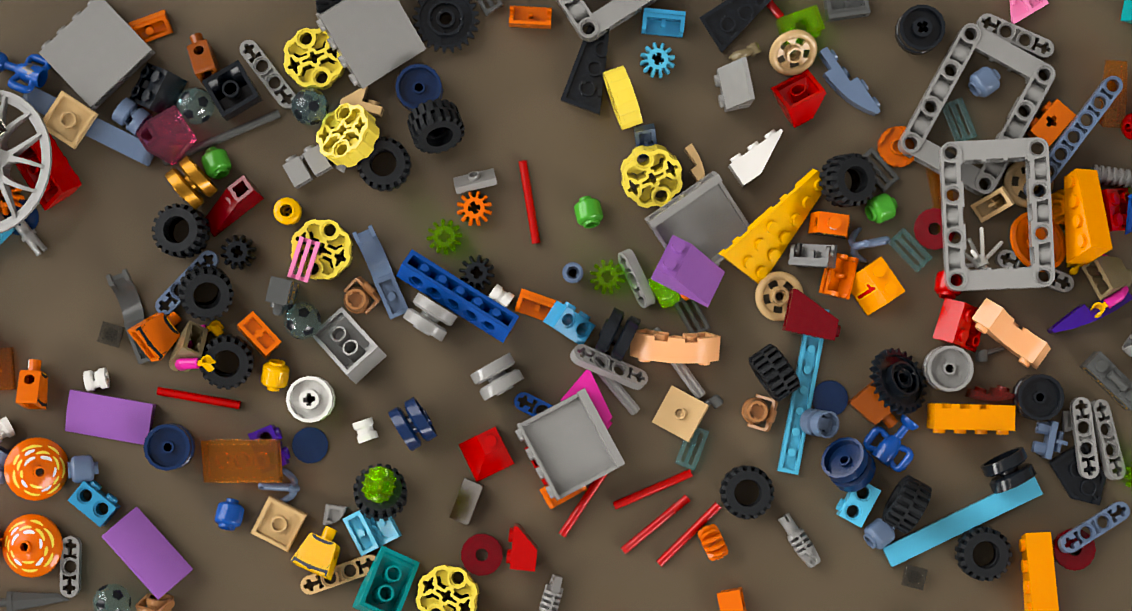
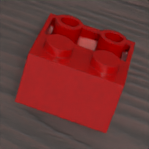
M1128 188L1101 190L1109 232L1125 231L1128 196L1130 195Z
M945 298L933 338L946 344L976 352L982 332L975 328L976 323L972 317L979 308L965 302Z
M515 523L514 528L509 529L508 542H512V549L507 551L506 563L510 564V569L535 572L538 546L521 525Z

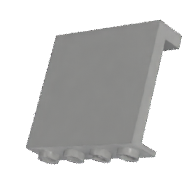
M90 0L87 3V7L83 11L77 12L72 17L73 21L67 26H62L57 31V36L52 40L46 41L39 52L54 70L94 110L156 53L106 0Z
M342 0L325 12L315 14L318 18L316 21L318 27L322 32L326 31L329 36L327 39L328 44L333 50L336 49L338 51L340 64L343 68L347 67L351 73L348 75L354 86L358 85L362 89L426 49L399 0Z
M710 172L647 216L645 221L664 249H666L672 235L695 246L719 266L724 258L718 253L722 249L726 250L733 244L732 241L737 236L741 237L747 231L750 224L723 185V180L717 172Z
M585 388L562 402L517 424L518 429L515 431L520 442L525 441L528 447L525 451L530 461L535 460L538 466L535 470L541 480L545 479L548 484L545 489L550 498L555 497L556 501L625 465L620 452Z

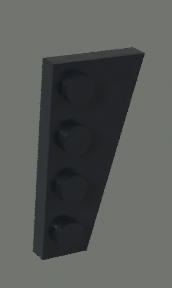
M725 0L699 18L722 53L771 0Z
M589 25L586 34L593 33L594 27ZM607 29L603 36L593 42L583 40L562 94L561 102L600 115L604 86L603 72H605L610 29Z

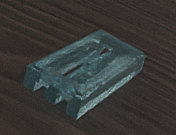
M962 97L944 104L942 109L955 141H967L977 137ZM956 104H959L970 135H967L955 106ZM948 107H951L952 112L962 134V138H960V135L958 133V130L956 128V125L954 123V120Z
M902 228L888 243L916 273L933 258L905 228ZM902 234L925 257L924 260L901 237ZM896 240L920 263L918 266L895 243Z
M699 427L696 429L684 462L681 461L687 441L683 439L675 463L695 471L710 431ZM701 432L703 433V437L701 439L692 465H690L688 463L692 455L693 449L695 447L696 441L698 439V436Z

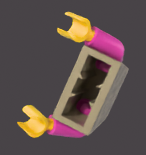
M1103 254L1087 265L1067 263V267L1074 266L1069 271L1070 275L1077 274L1079 267H1082L1100 300L1104 301L1103 303L1096 302L1091 307L1090 311L1094 308L1100 310L1095 315V318L1101 317L1105 308L1108 307L1110 309L1121 302L1129 292L1128 287L1132 284V270L1126 269L1122 260L1118 257H1110Z
M189 320L180 337L173 345L169 360L170 368L174 371L189 372L191 369H198L200 366H203L206 371H213L214 367L211 364H215L216 361L210 355L202 357L208 332L212 331L215 336L223 334L222 329L224 327L221 322L214 320L207 326L206 324L198 325Z

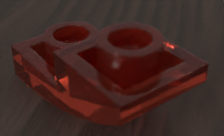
M997 385V388H990L988 394H986V389L975 386L974 389H967L965 397L984 401H1002L1013 399L1015 394L1009 393V388Z

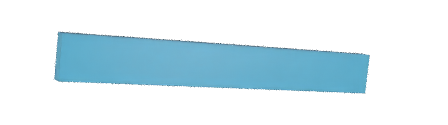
M802 335L795 372L799 379L800 387L791 393L777 471L799 474L806 434L800 427V417L812 405L824 339Z
M1034 476L1013 489L998 494L993 493L888 544L883 548L884 554L890 566L893 567L1042 495L1043 492Z

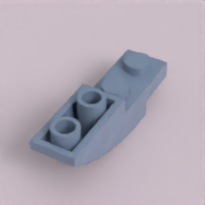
M825 47L817 54L828 69L822 77L842 99L869 115L875 116L881 112L879 109L881 107L880 103L874 96H870L867 91L869 88L863 79L859 80L858 77L850 81L849 72L844 66L841 67L837 62L838 56L832 49L829 50L828 47Z

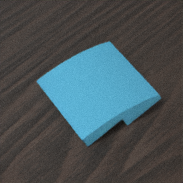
M381 498L376 502H384V499ZM358 510L342 519L361 556L402 535L392 516L388 517V521L383 519L375 521L374 518H366V514H362Z

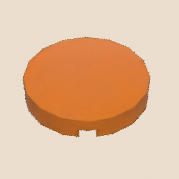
M904 126L888 128L881 134L878 140V154L891 167L902 168L914 161V156L908 158L898 150V141L906 129ZM906 139V147L908 149H913L914 142L910 139Z

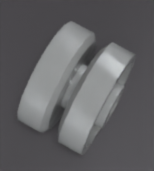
M418 292L413 303L422 309V312L419 313L413 308H408L403 318L412 323L413 327L428 336L431 335L442 342L447 331L438 325V322L441 321L448 326H452L457 316Z
M954 345L939 346L931 350L925 356L922 364L923 376L926 378V382L933 389L942 392L958 391L964 388L971 381L974 373L973 361L970 355L964 349ZM947 365H950L949 373L946 371Z
M510 353L470 375L476 385H480L488 380L489 384L482 387L479 391L484 401L495 395L499 396L524 379L519 369L506 373L505 370L515 363Z

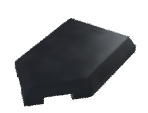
M1086 442L1080 447L1083 454H1088L1091 451ZM1075 445L1048 462L1071 499L1100 505L1103 487L1107 478L1100 465L1099 473L1095 478L1086 479L1081 477L1077 468ZM1082 457V461H1087V467L1084 468V472H1088V475H1090L1093 467L1089 466L1088 460L1093 459L1092 457Z

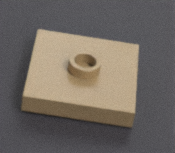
M61 91L44 116L43 121L50 134L76 149L99 114L69 94Z
M671 386L652 423L690 442L709 405Z
M270 495L251 534L289 552L308 514Z

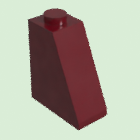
M790 289L782 331L835 341V337H839L841 325H838L839 320L798 289Z

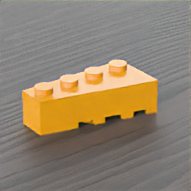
M1076 168L1064 176L1066 263L1087 265L1113 249L1098 172L1097 170Z
M927 403V428L933 429V433H945V430H954L956 434H966L967 430H975V434H988V430H994L997 435H1009V431H1015V405Z
M1051 532L1025 533L1019 539V550L1022 552L1021 571L1023 573L1024 611H1059Z

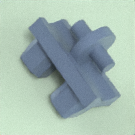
M1048 420V422L1036 423L1035 433L1044 434L1045 436L1043 443L1033 441L1031 452L1040 455L1041 458L1052 459L1053 449L1054 452L1060 453L1061 445L1068 446V441H1063L1064 432H1057L1059 422Z

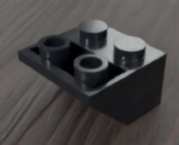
M147 62L140 73L136 86L131 91L129 99L169 119L187 81L168 70Z

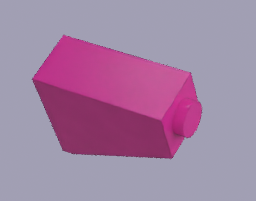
M586 369L560 401L562 402L585 388L608 430L612 425L610 421L612 415L591 371Z

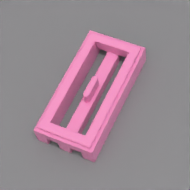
M299 237L287 277L306 283L309 282L320 248V242ZM306 242V246H305V249H304V253H303V256H302V259H301V262H300V265H299L297 274L295 275V274H294V271H295V268H296V264H297V261H298V258H299V255H300V252H301L303 243ZM311 244L315 245L305 277H301Z

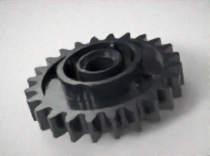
M418 0L421 7L414 8L418 15H414L412 18L418 22L413 24V26L419 29L417 33L419 36L422 35V42L428 41V49L434 46V50L437 52L439 48H442L443 54L446 53L447 49L454 53L455 47L461 51V44L464 43L469 46L467 39L474 40L472 32H478V28L474 26L480 23V20L475 19L479 15V11H473L477 7L476 3L470 4L471 0ZM444 15L452 17V21L449 24H442L440 22Z
M890 348L880 352L875 356V360L871 361L873 366L869 369L873 374L869 377L874 380L871 386L876 388L874 394H879L878 401L883 400L885 408L890 406V412L896 410L897 415L901 413L906 415L917 411L918 408L922 407L921 403L925 402L923 396L927 395L923 388H926L927 385L923 383V380L926 378L921 376L920 373L923 370L917 368L918 362L912 361V355L907 357L906 351L901 352L900 348L896 350Z

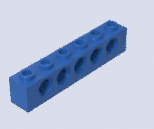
M411 250L407 255L396 277L502 343L519 318L517 314L414 250Z

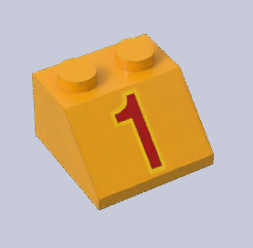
M882 256L876 258L855 273L851 290L852 295L867 316L905 292V289Z

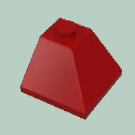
M808 69L771 88L785 117L794 128L813 119L826 95L825 89Z
M497 426L458 444L476 482L514 464Z

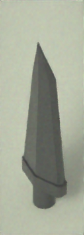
M8 591L6 598L0 599V607H6L7 611H19L69 601L70 599L59 593Z

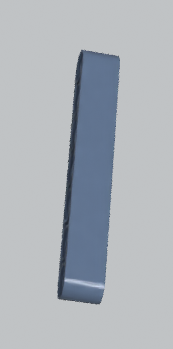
M1110 76L1100 83L1050 149L1051 183L1121 92L1123 82L1119 77ZM1108 81H1113L1116 84L1114 92L1107 89ZM1095 98H1100L1103 101L1101 109L1094 106ZM1082 115L1089 116L1091 120L1089 126H1084L1081 123ZM1070 132L1077 134L1078 140L1076 143H1071L1068 140ZM1057 149L1064 151L1065 157L1063 160H1058L1055 157ZM1025 182V184H1024V186H1023V192H1024V194L1027 196V194H1026V182ZM1040 186L1038 193L1035 194V196L1040 197L1044 193V190Z
M36 87L28 94H23L22 96L43 115H46L56 100V97ZM99 118L95 119L85 136L148 167L158 150L157 147Z

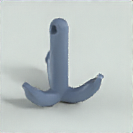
M858 227L851 232L848 238V243L851 247L850 254L852 257L858 258L859 262L868 263L869 260L860 255L858 250L890 243L891 239L889 236H883L856 242V237L862 230L861 227Z
M281 468L280 471L288 477L291 483L264 481L258 483V488L289 492V494L280 499L287 503L294 499L301 488L298 485L297 477L290 470Z

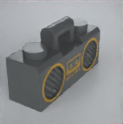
M271 276L265 301L271 302L270 307H273L274 315L281 316L284 314V310L287 311L292 305L293 307L295 306L300 283Z
M1094 351L1081 364L1080 368L1124 410H1132V381L1101 351Z

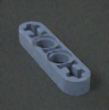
M209 250L202 252L157 299L155 304L157 312H162L165 315L174 312L181 305L179 296L175 294L174 290L178 284H181V277L186 276L185 272L188 269L192 271L193 267L198 263L200 265L206 262V255L209 257L213 255L212 261L214 263L212 265L217 267L219 256ZM170 293L173 298L178 300V302L175 303V301L172 300L168 305L170 309H164L162 311L161 308L163 307V305L161 303L162 301L168 302L171 299V297H168V294Z
M1120 501L1107 506L1062 535L1057 542L1059 550L1063 553H1073L1127 519L1130 514L1129 506ZM1117 508H1122L1121 515L1114 517L1110 515L1116 512ZM1100 516L1105 517L1107 520L1105 528H1101L1097 523ZM1083 527L1088 528L1090 531L1088 539L1083 538L1080 534ZM1076 537L1078 541L1071 543L1070 547L1066 548L1064 545L1067 543L1066 540Z

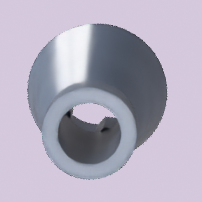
M575 262L566 264L562 271L563 278L569 283L579 282L583 277L582 267ZM570 270L577 272L575 277L569 276Z

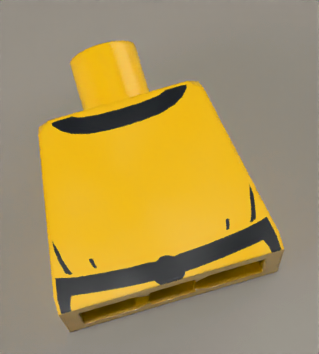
M325 526L321 536L310 533L292 557L291 562L298 567L331 581L340 553L339 545L332 542L337 531Z

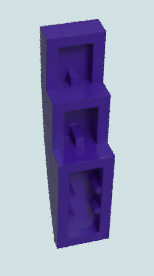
M1128 292L1121 302L1110 309L1108 307L1105 308L1104 313L1099 318H1095V315L1100 312L1099 309L1094 308L1090 311L1091 307L1088 308L1085 304L1078 305L1047 329L1048 333H1056L1094 322L1131 301L1132 296Z

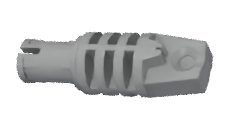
M788 512L783 517H780L778 521L788 534L787 540L801 560L809 568L819 564L821 559L804 530L801 527L798 528L790 513Z
M552 574L550 583L545 585L539 611L558 610L564 589L561 588L563 580L561 576Z

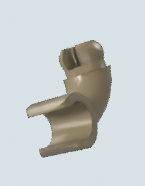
M756 41L745 49L733 52L729 56V60L736 61L743 57H754L762 52Z

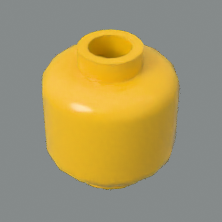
M286 197L276 202L273 212L277 221L289 226L294 225L300 220L302 207L293 198Z
M270 359L269 362L263 365L261 383L267 387V390L277 392L280 388L288 385L290 369L285 364V361Z

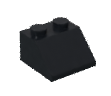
M239 60L202 80L217 109L226 121L263 101Z

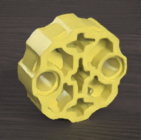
M303 28L297 31L296 35L287 41L283 50L285 53L283 65L287 74L304 89H328L332 87L338 78L342 77L345 68H343L338 60L340 56L338 51H336L337 58H335L327 42L329 36L326 31L322 32L320 28ZM305 35L312 36V41L309 44H302V38ZM294 54H298L299 56H305L298 58ZM313 55L319 57L317 58V63L311 61ZM293 60L299 65L297 66L298 74L291 69L293 68ZM320 74H327L328 78L326 82H317V78Z
M620 66L603 72L608 96L620 128L624 130L642 124L640 108L625 67Z
M349 103L339 105L337 109L329 112L323 118L320 130L317 132L316 142L320 146V152L337 166L345 165L346 167H352L357 165L360 160L367 158L372 153L374 144L379 138V128L375 123L376 119L359 104L355 106Z
M658 144L653 146L640 145L634 148L628 158L622 162L620 169L622 173L621 184L627 197L637 202L638 206L644 208L651 206L662 207L675 194L680 193L683 185L682 167L677 157L669 152L666 147ZM639 155H648L645 161H637ZM667 161L673 165L674 172H671L668 168ZM653 173L655 178L651 179L648 174ZM629 180L635 184L636 191L630 186ZM658 191H666L662 198L655 197Z
M313 219L305 222L304 226L295 232L292 237L291 259H293L299 237L306 236L305 238L312 240L310 233L312 232L314 238L318 239L321 243L320 247L325 244L324 248L332 254L321 253L319 255L320 251H318L315 263L318 265L319 270L316 274L311 275L310 278L314 280H332L339 277L340 273L350 266L353 259V242L350 235L341 228L340 224L329 219ZM329 225H334L336 228V232L332 236H327L325 232ZM303 244V246H302V249H301V252H300V255H299V258H298V261H297V264H296V266H297L298 268H299V265H300V262H301V259H302V256H303V254H301V253L304 252V249H305V246H306L305 244ZM331 245L334 247H338L340 245L343 246L338 248L337 250H333L330 248ZM308 253V256H307V259H306V262H305V265H304V268H303V271H302V272H303V275L306 274V271H307V268H308V265H309V262H310V258H311V255H312L311 253ZM342 253H344L346 261H341L340 264H338L339 260L336 258L337 255H342ZM325 257L332 259L333 268L330 262L325 260Z
M448 565L437 566L420 579L416 604L421 611H433L435 608L441 611H454L453 608L448 606L449 604L454 606L456 611H462L461 603L464 604L470 600L468 605L470 611H476L478 595L480 594L479 587L466 569ZM458 571L464 576V580L460 584L456 583L453 578L454 574ZM439 576L441 578V583L447 586L446 588L440 585ZM433 579L432 585L434 589L431 588L426 591L428 585L425 582ZM451 591L450 596L453 597L454 600L449 599L445 601V595H443V593L441 592L446 593ZM456 592L460 595L468 594L469 597L461 598L456 595ZM434 594L439 597V600L435 597L427 598L426 595Z

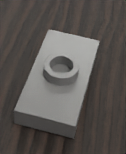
M494 168L479 172L472 171L466 175L453 178L456 194L497 184Z

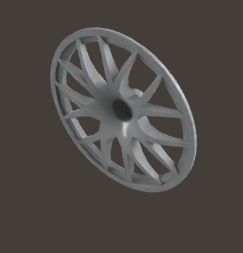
M0 90V190L12 216L0 221V233H3L25 220L40 202L51 173L52 146L48 129L38 111L24 98L14 93ZM10 104L24 114L6 126L7 107ZM29 118L37 134L8 150L7 142L11 134ZM40 141L41 164L18 157L35 142ZM22 163L40 168L39 177L34 189L22 185L10 177V170L13 164ZM10 186L32 192L26 203L18 211Z

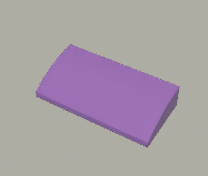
M70 390L65 431L144 445L145 438L152 430L156 404Z
M135 507L102 535L106 543L158 600L193 570L138 507Z

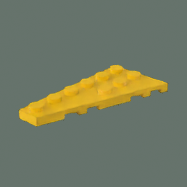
M815 169L808 172L795 184V188L788 195L784 194L779 198L780 202L774 207H769L748 226L747 231L741 237L737 236L732 241L733 244L726 250L722 249L718 254L759 284L761 279H764L772 271L821 196L823 188L819 186V182L822 181V178L819 177L820 172Z

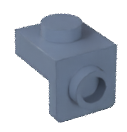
M654 123L633 127L636 147L657 144ZM641 154L638 156V158H648V155Z

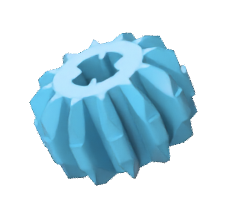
M656 42L652 44L653 50L646 46L645 50L647 53H641L640 57L646 59L640 61V66L647 65L643 72L647 73L651 70V78L654 77L655 72H658L659 78H662V71L669 75L670 71L667 67L674 68L675 65L670 62L675 59V55H668L672 49L669 47L664 51V43H661L660 48H657ZM660 56V61L663 63L659 62V65L654 64L655 60L652 58Z

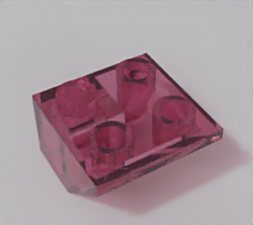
M172 106L147 120L136 133L146 151L171 165H176L197 140L176 106Z

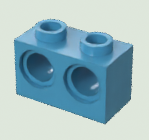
M556 300L543 322L573 342L584 344L596 326L589 321L591 317L582 311L576 313V307L567 301L562 304Z
M95 480L91 482L83 481L68 501L99 527H103L121 507L117 503L118 499L110 493H104L101 490L102 486ZM86 489L92 493L90 501H87L83 496ZM101 503H105L108 506L106 514L101 513L99 509Z

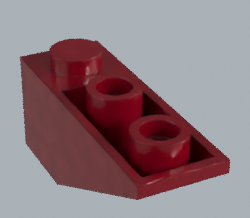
M243 175L226 188L205 217L209 221L206 226L210 227V232L214 237L264 199L254 183Z

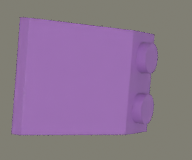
M672 235L651 280L708 307L725 271L695 246Z

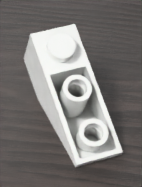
M775 129L771 130L764 136L766 140L760 144L758 141L747 147L749 151L743 156L741 153H738L730 159L731 164L728 168L742 187L762 173L783 132L782 129L777 132Z

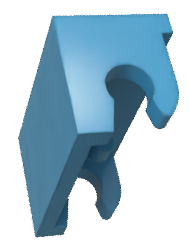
M644 8L641 34L683 38L686 12Z

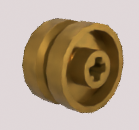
M185 156L179 162V166L185 175L179 170L172 168L165 174V177L183 200L187 201L194 209H198L204 203V199L198 190L204 195L211 197L218 191V188L189 156Z

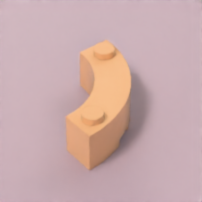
M988 298L984 300L972 317L976 323L975 328L984 334L987 333L996 342L1020 358L1018 362L1027 368L1032 366L1037 369L1051 350L1047 342L1024 327L1019 329V325L1014 322L1015 319L1003 307Z
M644 328L636 331L630 343V356L638 358L640 362L697 363L706 366L710 365V362L719 361L721 336L709 332L683 333L682 336H669L668 332Z

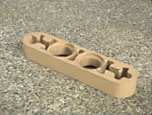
M366 554L336 565L334 570L336 581L330 584L325 581V578L320 576L324 587H320L321 584L319 583L313 586L314 590H311L310 587H305V584L308 583L307 579L314 582L319 578L314 573L307 575L301 581V589L305 594L311 595L366 576L370 567L362 568L364 573H360V566L357 561H360V565L367 562V558L373 561L376 555ZM347 565L355 566L356 574L350 577L345 574L344 569Z

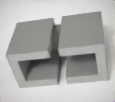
M312 144L303 150L304 153L300 156L296 154L290 156L285 160L286 163L282 165L295 188L298 189L314 180L305 166L304 160L307 161L317 178L333 169L329 159L320 152L319 144L317 146Z

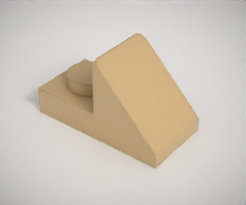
M368 86L364 89L360 88L340 100V104L349 103L354 106L359 104L371 115L382 118L384 109L380 106L379 102L369 99L368 102H365L369 89Z

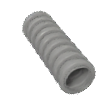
M1094 164L1091 170H1097L1100 184L1102 182L1104 185L1110 183L1111 186H1114L1116 184L1117 187L1123 185L1124 188L1129 186L1132 189V172L1130 169L1124 171L1123 168L1118 170L1117 167L1111 169L1110 166L1105 168L1104 165L1098 167L1097 164Z

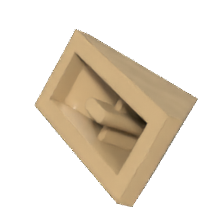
M1001 186L970 206L981 223L1015 203L1004 186Z

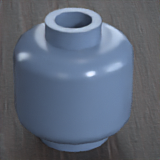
M984 66L969 77L968 87L976 97L985 98L1000 87V74L996 69Z
M91 455L73 456L71 462H67L68 479L72 478L74 483L91 482L94 480V474H99L98 461L94 462Z
M876 518L864 528L865 535H863V538L872 549H883L895 539V528L882 521V518Z

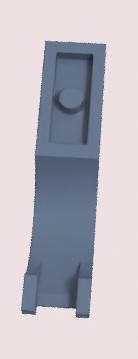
M371 224L368 226L369 229L358 234L355 231L352 234L364 256L374 284L391 320L405 314L409 307Z

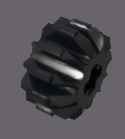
M233 235L234 242L227 238L228 247L225 245L221 246L222 249L226 250V253L220 254L222 258L228 257L224 264L229 265L232 262L231 269L234 270L237 268V265L240 270H244V263L250 267L252 264L248 259H256V256L251 255V252L257 251L256 247H250L253 241L250 239L246 242L245 235H242L240 240L238 235ZM239 247H241L240 250L243 251L242 256L238 255L239 258H237V254L234 251L235 249L239 250Z
M481 255L477 256V262H474V258L470 256V265L466 261L462 262L467 269H459V272L466 273V275L460 277V280L469 279L466 282L468 285L473 283V288L477 289V284H479L481 290H484V281L488 285L492 284L487 279V276L495 277V274L488 273L489 270L494 269V266L485 267L489 259L486 258L481 263ZM476 267H479V270L483 272L482 276H479L478 279H475V276L471 274L472 270H475Z

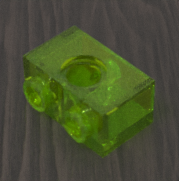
M817 4L778 18L775 21L779 35L790 30H797L795 25L798 22L803 23L806 26V32L810 33L814 38L821 36V32L825 29ZM798 38L796 43H802L801 38ZM788 41L783 43V45L790 44Z

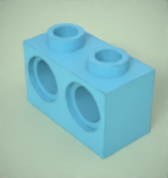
M870 484L865 487L867 494L863 498L857 496V491L848 492L845 499L841 498L836 506V510H838L836 514L861 528L881 490ZM850 505H855L857 508L854 516L847 515V508Z

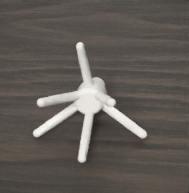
M980 227V254L972 239H967L971 247L970 252L973 255L971 257L965 252V258L972 262L966 263L968 268H988V259L1003 245V241H1000L985 256L984 228Z

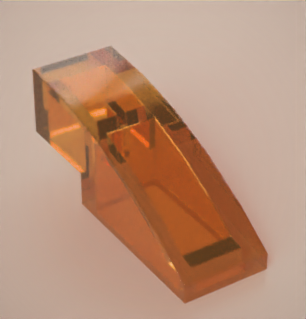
M1105 60L1103 80L1110 76H1117L1122 80L1123 88L1100 118L1099 124L1102 127L1123 128L1127 103V61ZM1108 81L1107 89L1114 92L1116 84L1113 81Z

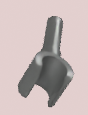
M1004 347L977 350L975 360L976 362L988 361V355L1004 351Z
M713 395L704 403L711 404L716 409L723 404V400L719 395Z

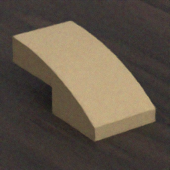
M691 143L684 149V152L695 165L689 173L698 182L705 177V171L702 161Z

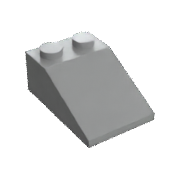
M740 58L717 69L716 75H714L715 86L720 88L721 95H718L720 108L724 107V111L729 112L750 107L755 100L747 58Z
M343 307L338 309L317 328L319 331L312 336L355 384L387 356Z

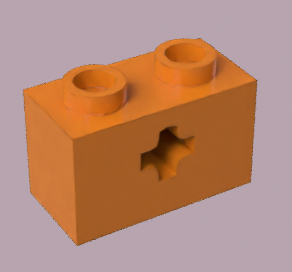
M1058 99L1052 102L1048 101L1041 108L1043 113L1038 118L1035 116L1032 119L1029 129L1026 131V134L1031 138L1039 137L1046 140L1049 147L1076 116L1074 112ZM1051 119V126L1048 127L1046 125L1048 123L1047 120Z

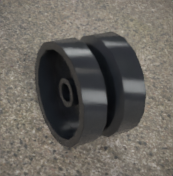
M916 5L909 8L898 19L895 26V38L898 45L912 55H922L930 52L942 41L945 34V21L942 14L936 8L929 5Z
M614 307L609 319H606L598 335L600 338L594 349L604 354L608 351L611 343L615 345L611 352V357L621 362L641 320L630 316L625 325L622 326L621 322L625 316L624 312Z
M1044 374L1024 376L1015 384L1011 395L1012 404L1015 405L1017 413L1024 418L1038 421L1049 420L1056 416L1062 409L1065 399L1060 383L1053 377ZM1036 395L1040 397L1039 401H1037Z
M1023 447L1006 451L981 465V469L986 477H994L989 483L994 494L1013 489L1037 474L1032 464H1022L1028 457Z

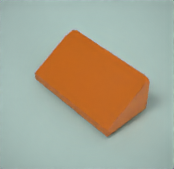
M165 10L128 23L146 43L173 33Z

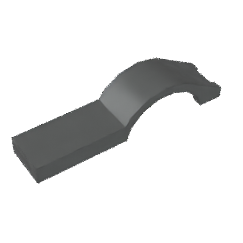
M127 268L123 269L121 274L111 276V274L106 275L108 284L114 291L120 304L124 326L138 364L151 361L127 331L146 319L141 298Z

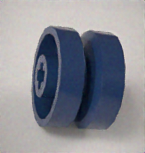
M409 65L397 77L395 85L397 97L409 111L412 112L415 107H419V104L422 102L426 103L427 100H442L443 86L441 79L436 71L428 65ZM418 85H422L423 89L421 91L415 90V88L418 89Z
M412 397L404 402L408 416L400 407L394 408L388 414L405 444L411 451H414L422 445L418 432L426 441H430L438 435L424 408L421 407L415 397Z
M170 423L159 425L152 429L145 438L143 448L145 457L152 466L160 470L169 471L182 468L189 463L194 456L196 445L193 435L187 428L179 424ZM169 443L172 445L171 450L167 449Z
M845 437L832 442L822 455L821 466L823 471L842 491H858L866 487L875 475L876 464L874 458L855 438Z

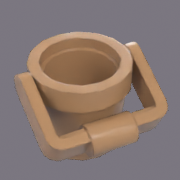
M361 276L356 277L343 290L346 293L344 305L347 310L355 314L365 313L367 315L381 301L380 295ZM356 282H358V283L361 285V287H352V286H353ZM371 297L375 300V302L372 305Z
M756 394L755 397L757 398H750L743 403L741 408L742 417L748 422V427L769 432L776 418L778 401ZM764 400L772 402L770 409ZM766 420L765 428L756 426Z
M148 593L135 607L137 611H172L175 605L174 596L165 594L158 600L153 594Z

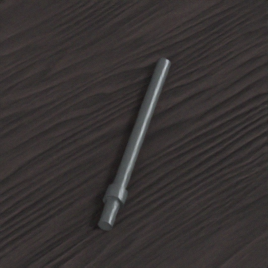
M275 110L186 149L185 147L176 150V153L162 158L163 164L165 166L182 160L185 156H191L276 120L281 115L278 110Z

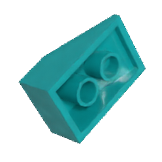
M381 546L359 588L352 607L360 611H401L420 562L385 546Z

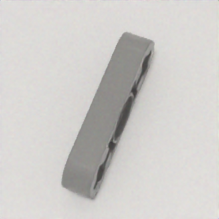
M626 249L618 253L619 264L638 304L642 308L653 305L655 303V296L634 252L631 249Z
M74 535L67 536L62 540L63 551L60 558V592L68 598L76 596L81 590L82 542L79 537ZM72 540V543L76 544V547L72 548V555L76 554V557L66 558V555L70 554V547H67L66 543ZM72 560L76 563V570L74 572L66 570L65 564L67 561ZM76 575V578L71 579V584L75 586V590L69 593V589H66L65 586L69 585L70 578L65 579V576Z

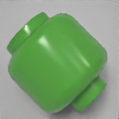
M208 148L201 158L206 175L214 179L226 177L232 168L228 154L222 148Z
M881 193L867 201L865 213L870 221L880 224L895 217L898 205L895 198L890 197L886 193Z
M584 196L574 206L577 223L586 229L598 226L603 219V211L598 199Z

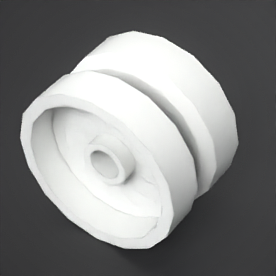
M306 376L296 380L291 384L286 397L288 410L293 417L302 422L309 423L323 420L329 416L335 407L336 400L334 389L329 382L315 376ZM310 395L311 397L315 396V401L312 403L308 401Z

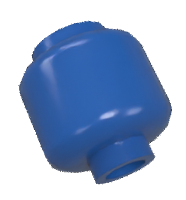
M227 498L226 502L218 504L214 520L219 524V528L234 531L235 528L241 526L245 509L239 505L238 500Z

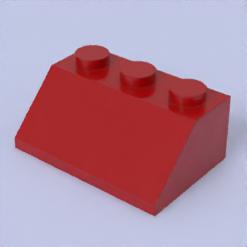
M50 133L52 167L49 182L40 200V204L45 211L72 195L82 185L78 175L73 171L67 158L63 155ZM40 141L35 142L18 157L41 164ZM22 163L15 164L29 187L34 189L39 177L40 168Z

